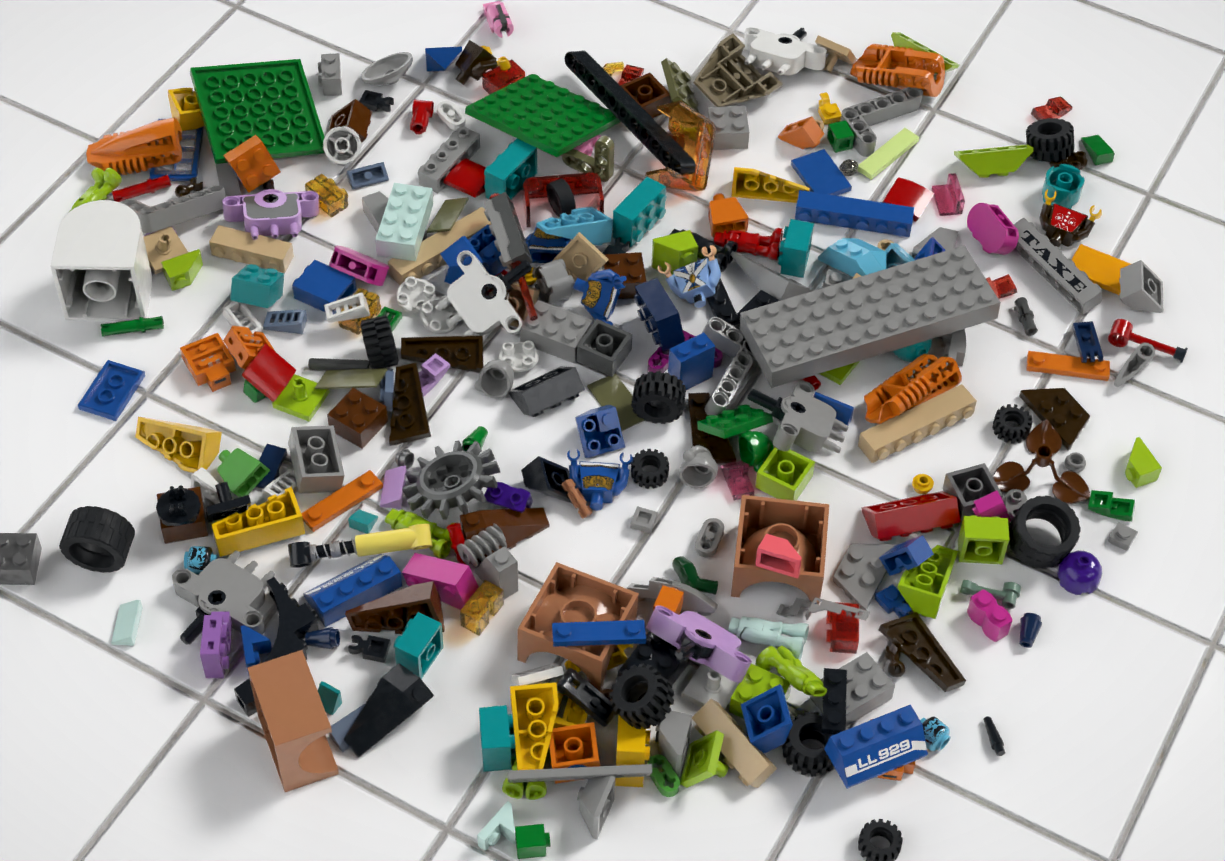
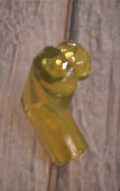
M623 61L606 63L603 69L612 76L616 71H624Z

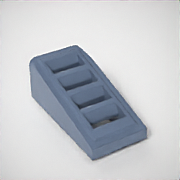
M306 310L267 312L263 330L303 334L307 321Z

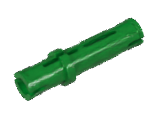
M163 316L105 323L101 324V333L103 337L140 331L141 333H146L147 330L164 329Z

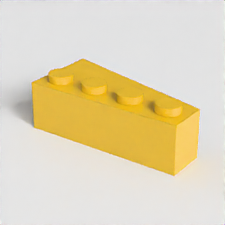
M292 486L285 489V493L279 496L274 494L268 497V501L258 506L256 504L249 506L241 514L236 512L211 524L219 556L223 557L232 554L234 551L241 552L305 534L303 517Z

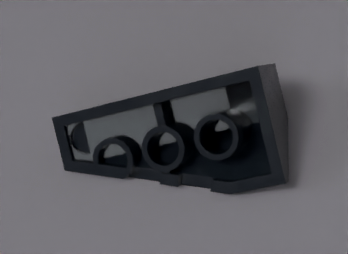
M398 663L380 678L372 695L369 696L361 713L357 716L346 734L344 741L356 756L360 757L428 702L434 694L419 676Z

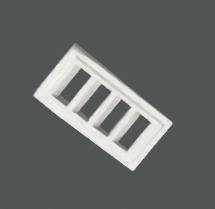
M362 292L324 305L328 323L370 316L368 303Z
M233 302L223 308V315L232 326L243 327L242 324L249 321L250 323L244 327L250 328L254 326L255 329L251 330L252 334L255 331H263L264 328L244 303Z
M201 467L192 474L190 488L200 487L203 499L212 505L220 503L215 487L219 483L206 469Z
M290 468L262 490L263 498L267 500L268 497L274 494L279 496L285 493V490L280 488L281 486L286 489L292 486L295 494L298 491L295 480L290 478L291 476L295 477L294 470Z

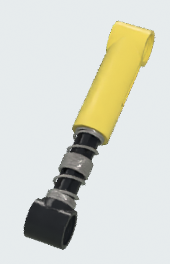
M417 524L403 529L355 535L354 540L351 538V541H331L329 544L322 543V545L317 546L306 541L288 544L290 567H306L312 565L313 561L318 559L322 560L325 557L329 559L331 557L339 558L345 554L350 556L352 553L362 557L408 549H427L432 547L430 524Z

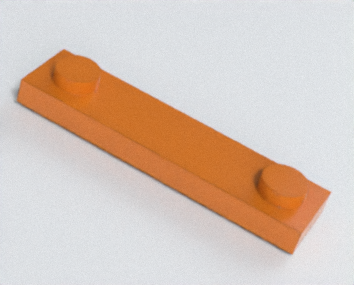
M1028 351L1026 371L1108 381L1110 377V361L1103 360L1099 362L1098 359H1095V362H1090L1089 358H1087V363H1082L1081 357Z
M369 470L302 512L303 521L314 532L382 489L383 483Z

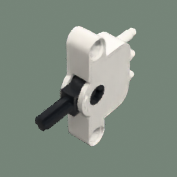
M754 27L746 28L744 32V49L750 51L745 64H752L762 68V70L774 71L779 75H794L803 67L813 70L824 69L827 50L818 45L804 41L800 42L807 36L804 28H800L794 34L780 33L775 35V33Z
M470 251L460 252L457 257V263L465 274L449 286L447 297L435 306L437 311H440L449 304H452L458 313L450 318L447 325L452 327L463 319L470 329L463 333L462 336L486 335L501 324L510 334L520 335V329L524 321L508 301L509 292L513 290L511 285L532 270L531 265L525 260L506 275L500 273L497 276L489 275L473 253ZM466 257H472L471 264L468 266H464V259ZM490 289L493 290L494 295L492 297L489 296L488 291ZM514 320H518V328L515 330H511V322Z

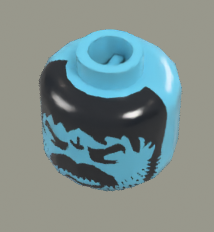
M192 546L188 552H185L184 568L199 575L211 561L218 559L217 554H213L211 547Z
M937 717L922 718L920 721L923 725L927 749L930 751L942 750L951 739L949 727Z

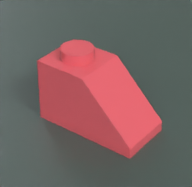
M766 534L757 548L755 566L798 579L802 558L787 539Z

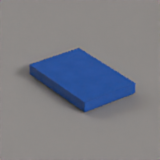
M825 149L791 160V166L806 187L810 188V192L838 196L852 189L851 184Z
M107 360L79 402V410L117 421L145 378V371Z

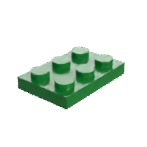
M744 404L739 405L734 410H724L719 415L706 416V419L698 421L697 425L698 430L726 439L773 423V416L770 413L764 412L763 409H754L750 405Z

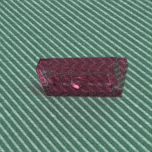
M956 173L948 174L946 185L932 186L931 189L934 193L933 196L940 216L962 214L965 204Z

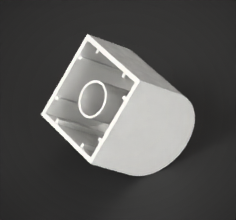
M111 200L92 201L71 210L62 219L58 227L50 265L65 320L129 321L139 319V317L147 318L153 278L137 214L127 205Z

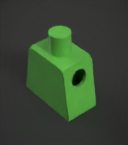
M239 448L234 449L232 453L224 450L219 454V460L222 463L217 468V471L224 482H228L230 491L238 497L248 495L270 471L259 460Z

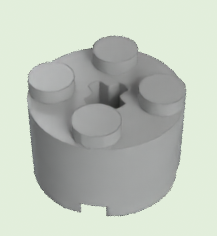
M563 259L553 260L533 268L532 277L537 279L535 288L540 289L539 297L543 302L553 304L571 297L572 287H574L575 282L573 277L568 275Z

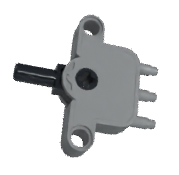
M799 381L791 396L784 397V399L779 397L778 400L755 389L750 390L747 396L748 400L772 411L771 416L774 417V421L778 425L773 438V444L776 448L782 451H789L792 444H795L810 452H820L822 447L832 452L840 453L841 447L827 440V438L829 437L842 443L845 437L832 430V427L847 432L849 427L835 419L836 411L830 405L812 397L814 387L810 383Z
M234 551L227 559L218 558L211 561L199 575L188 569L176 570L172 575L176 594L198 607L195 611L197 618L180 635L181 641L186 645L191 644L203 630L204 615H211V612L230 611L233 629L241 633L240 626L245 625L263 635L265 627L262 614L258 610L265 602L264 589L267 587V580L273 578L275 573L269 571L260 580L252 574L258 566L256 561H252L244 569L234 564L240 556L239 551Z

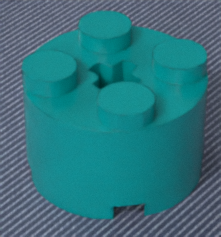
M1060 164L1059 167L1054 168L1053 166L1049 168L1042 189L1043 201L1046 202L1044 195L1047 189V196L1049 198L1054 197L1056 191V198L1051 205L1055 203L1071 209L1072 206L1078 203L1085 179L1084 176H1081V171L1068 164Z

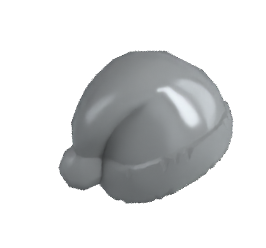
M492 360L488 362L480 371L479 379L474 384L475 389L481 390L491 398L499 399L505 397L513 386V368L505 360Z
M696 445L691 447L689 451L684 452L683 459L685 461L679 470V477L683 484L691 488H703L712 483L718 474V465L710 451L703 446Z

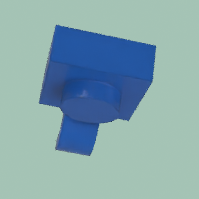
M893 584L875 594V600L888 614L894 611L901 618L909 615L908 613L912 611L909 605L906 604V600Z

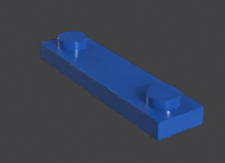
M644 620L552 623L553 647L646 644Z

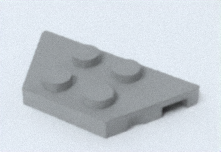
M850 544L836 570L833 582L844 590L850 600L854 599L860 605V609L867 611L887 572L879 557L895 546L894 544Z

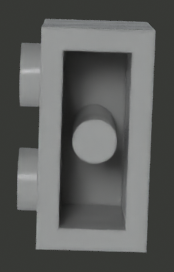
M321 54V62H318V72L322 73V75H318L319 86H323V95H342L340 54Z

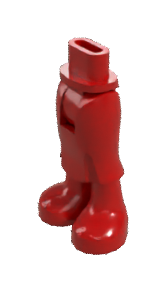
M775 228L771 236H761L759 233L754 234L739 230H730L727 234V230H724V233L715 232L713 241H715V244L723 247L728 241H734L738 243L737 252L750 253L754 256L760 255L770 260L778 261L783 228Z

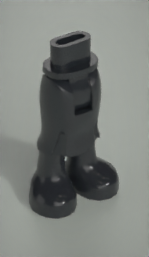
M674 229L669 235L675 234V233H679V232H683V231H686V230L682 229V230L680 231V230ZM691 232L698 245V258L700 260L708 258L702 254L703 247H706L708 254H710V245L715 246L717 252L714 257L718 260L720 271L724 272L728 263L730 264L733 261L731 253L732 251L737 252L738 243L728 241L723 247L715 244V241L708 240L697 233Z

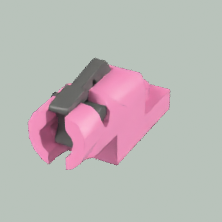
M497 1L483 4V11L491 32H495L502 38L501 31H505L507 36H510L514 31V26L504 3Z

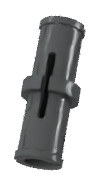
M1020 297L1014 302L1019 313L1018 319L1019 322H1022L1025 334L1032 336L1038 331L1033 320L1034 314L1028 306L1027 299Z

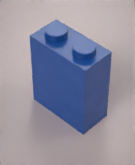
M314 259L304 269L302 275L294 280L292 289L294 299L325 312V304L352 296L356 291L355 277Z
M703 332L670 348L668 373L680 379L683 385H685L686 390L712 378L716 346Z

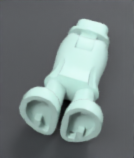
M742 616L741 619L732 617L728 631L747 642L770 645L775 648L776 646H785L796 659L801 660L803 647L808 637L809 624L782 623V621L772 622L761 618Z

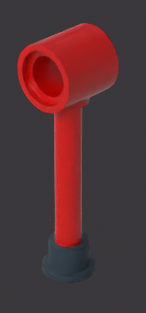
M1117 319L1113 322L1108 336V341L1113 346L1124 347L1128 344L1129 340L1138 344L1149 343L1155 350L1170 354L1173 358L1181 360L1180 363L1183 362L1187 347L1185 349L1178 346L1174 348L1132 333L1133 325L1128 320Z

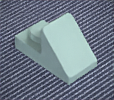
M509 801L504 804L477 835L478 847L484 851L490 846H494L499 841L501 835L513 844H516L512 804Z

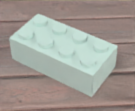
M400 183L393 184L375 239L377 256L416 261L433 207L432 188Z

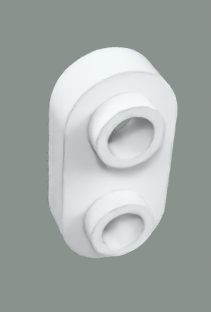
M450 101L438 103L437 115L450 129L457 130L460 126L465 127L466 117L454 103Z

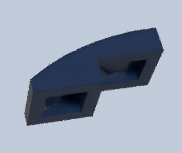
M266 444L259 461L269 468L270 471L256 487L264 489L280 476L279 469L287 456L286 448Z

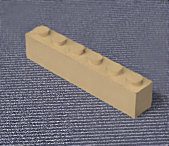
M481 207L456 221L451 231L437 232L422 241L416 261L395 258L389 260V275L401 285L407 277L412 276L420 279L440 266L447 264L440 253L462 236H466L469 239L487 224L492 225L491 221H488L486 218L485 209Z
M961 384L903 412L901 415H897L861 432L858 447L871 463L883 460L896 451H902L912 443H918L923 438L935 435L947 426H953L961 419L971 417L974 414L977 400Z

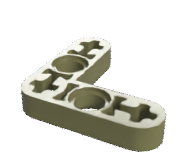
M603 135L595 143L594 158L572 149L562 155V160L567 166L599 181L607 182L614 174V142L608 136Z

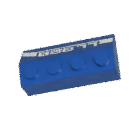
M378 554L303 593V596L311 608L316 611L324 627H327L346 617L345 612L347 610L383 597L402 587L401 571L390 556Z
M911 704L830 736L824 748L846 789L928 755L923 725Z

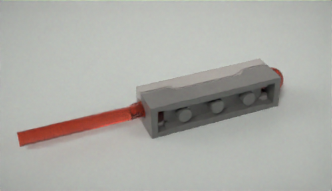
M506 192L492 194L489 200L484 202L487 209L484 210L488 221H491L492 225L489 228L492 235L496 236L494 243L497 250L501 252L499 259L503 267L507 266L511 271L525 260L532 264L533 261L512 200ZM525 276L518 280L529 318L531 321H534L538 316Z

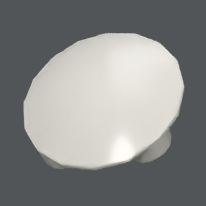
M412 276L405 279V282L399 286L396 293L399 306L403 310L414 314L420 313L421 306L425 301L436 297L433 284Z
M447 296L430 298L421 306V322L426 329L433 333H449L457 326V324L452 327L447 325L450 318L458 313L452 304H449L440 311H437L435 308Z
M529 340L525 342L518 341L512 343L507 341L503 343L502 350L498 356L499 360L508 362L513 371L517 373L533 368L539 358L538 350L535 348L534 343Z

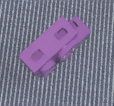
M230 611L211 612V615H204L200 657L206 678H224L225 669H229V656L226 655L231 652L232 620Z

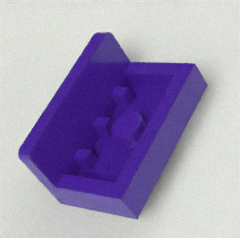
M497 482V488H487L484 494L486 502L521 513L524 512L525 508H531L533 503L529 491L523 488L511 487L503 482Z

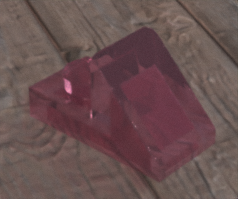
M737 461L721 465V470L734 501L741 499L742 495L754 496L755 491L748 476V463Z

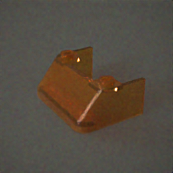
M682 101L657 106V110L669 117V131L677 137L676 142L693 158L696 169L693 174L682 176L668 167L646 172L645 176L661 183L666 188L694 192L705 190L716 134L714 123Z

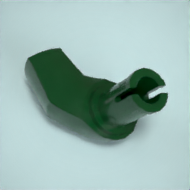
M684 556L676 557L673 560L672 567L681 583L700 592L716 595L718 581L699 578L694 564Z

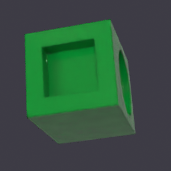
M847 121L828 124L827 139L834 152L852 149L854 134Z

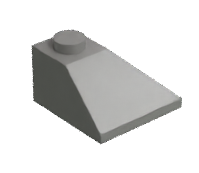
M613 776L588 779L586 786L581 787L578 792L577 800L580 801V813L592 837L598 840L614 802L615 777Z

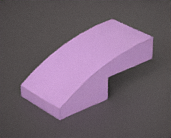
M436 353L421 365L422 370L419 372L423 397L435 387L450 368V364Z

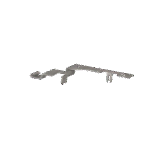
M816 597L813 602L796 598L790 608L781 604L776 612L780 616L787 617L791 615L796 617L801 606L808 607L809 609L805 615L806 620L809 619L812 613L823 610L838 614L845 610L847 617H852L851 612L856 613L854 618L865 621L870 614V611Z

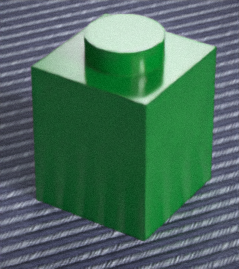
M544 824L515 827L518 859L546 856V847H551L550 834L549 832L545 833Z

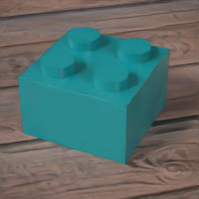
M791 219L789 227L785 226L783 238L786 239L781 241L779 252L783 253L779 255L778 265L781 266L780 274L804 278L811 249L814 223Z
M253 264L246 265L232 277L230 300L269 309L283 296L285 273H280L278 270L271 268L262 269Z
M419 612L414 619L411 618L406 625L404 633L396 638L393 645L396 665L400 663L422 679L444 648L442 623Z
M507 705L479 708L483 772L512 770L511 761L516 759L512 714H508Z

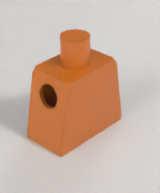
M722 193L716 194L713 197V201L709 202L708 210L711 236L714 237L715 232L724 233V230H727V234L730 230L746 232L748 230L749 217L735 197L725 198Z

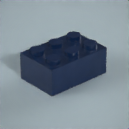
M658 278L635 286L636 295H634L637 306L640 307L637 310L638 316L641 321H645L646 330L648 333H652L655 345L659 344L662 351H666L685 342L679 312Z

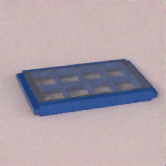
M204 126L194 130L182 131V140L179 142L182 148L181 161L175 164L151 168L150 178L156 179L167 174L170 181H190L193 177L197 178Z

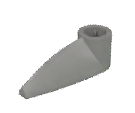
M1142 343L1135 349L1116 377L1115 387L1121 386L1135 376L1143 367L1150 364L1155 355V348L1151 344Z

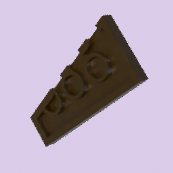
M917 612L880 625L878 630L944 692L964 686L966 679Z

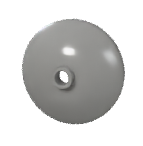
M399 52L383 57L369 65L362 72L361 78L364 83L370 85L395 84L412 65L413 57L409 52Z

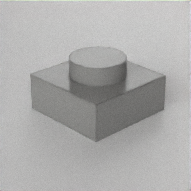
M637 506L630 522V528L651 534L658 512Z
M1118 522L1109 536L1108 542L1128 551L1138 531Z

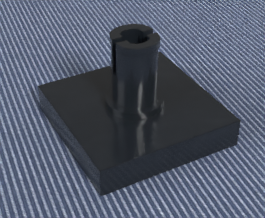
M228 482L215 485L220 503L206 507L208 523L226 518L236 512L239 514L245 512L251 506L249 495L232 499Z

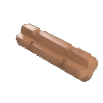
M568 479L561 484V487L565 492H568L567 496L574 507L579 509L578 513L581 518H587L592 514V510L589 505L586 506L587 502L579 489H575L576 485L573 480Z

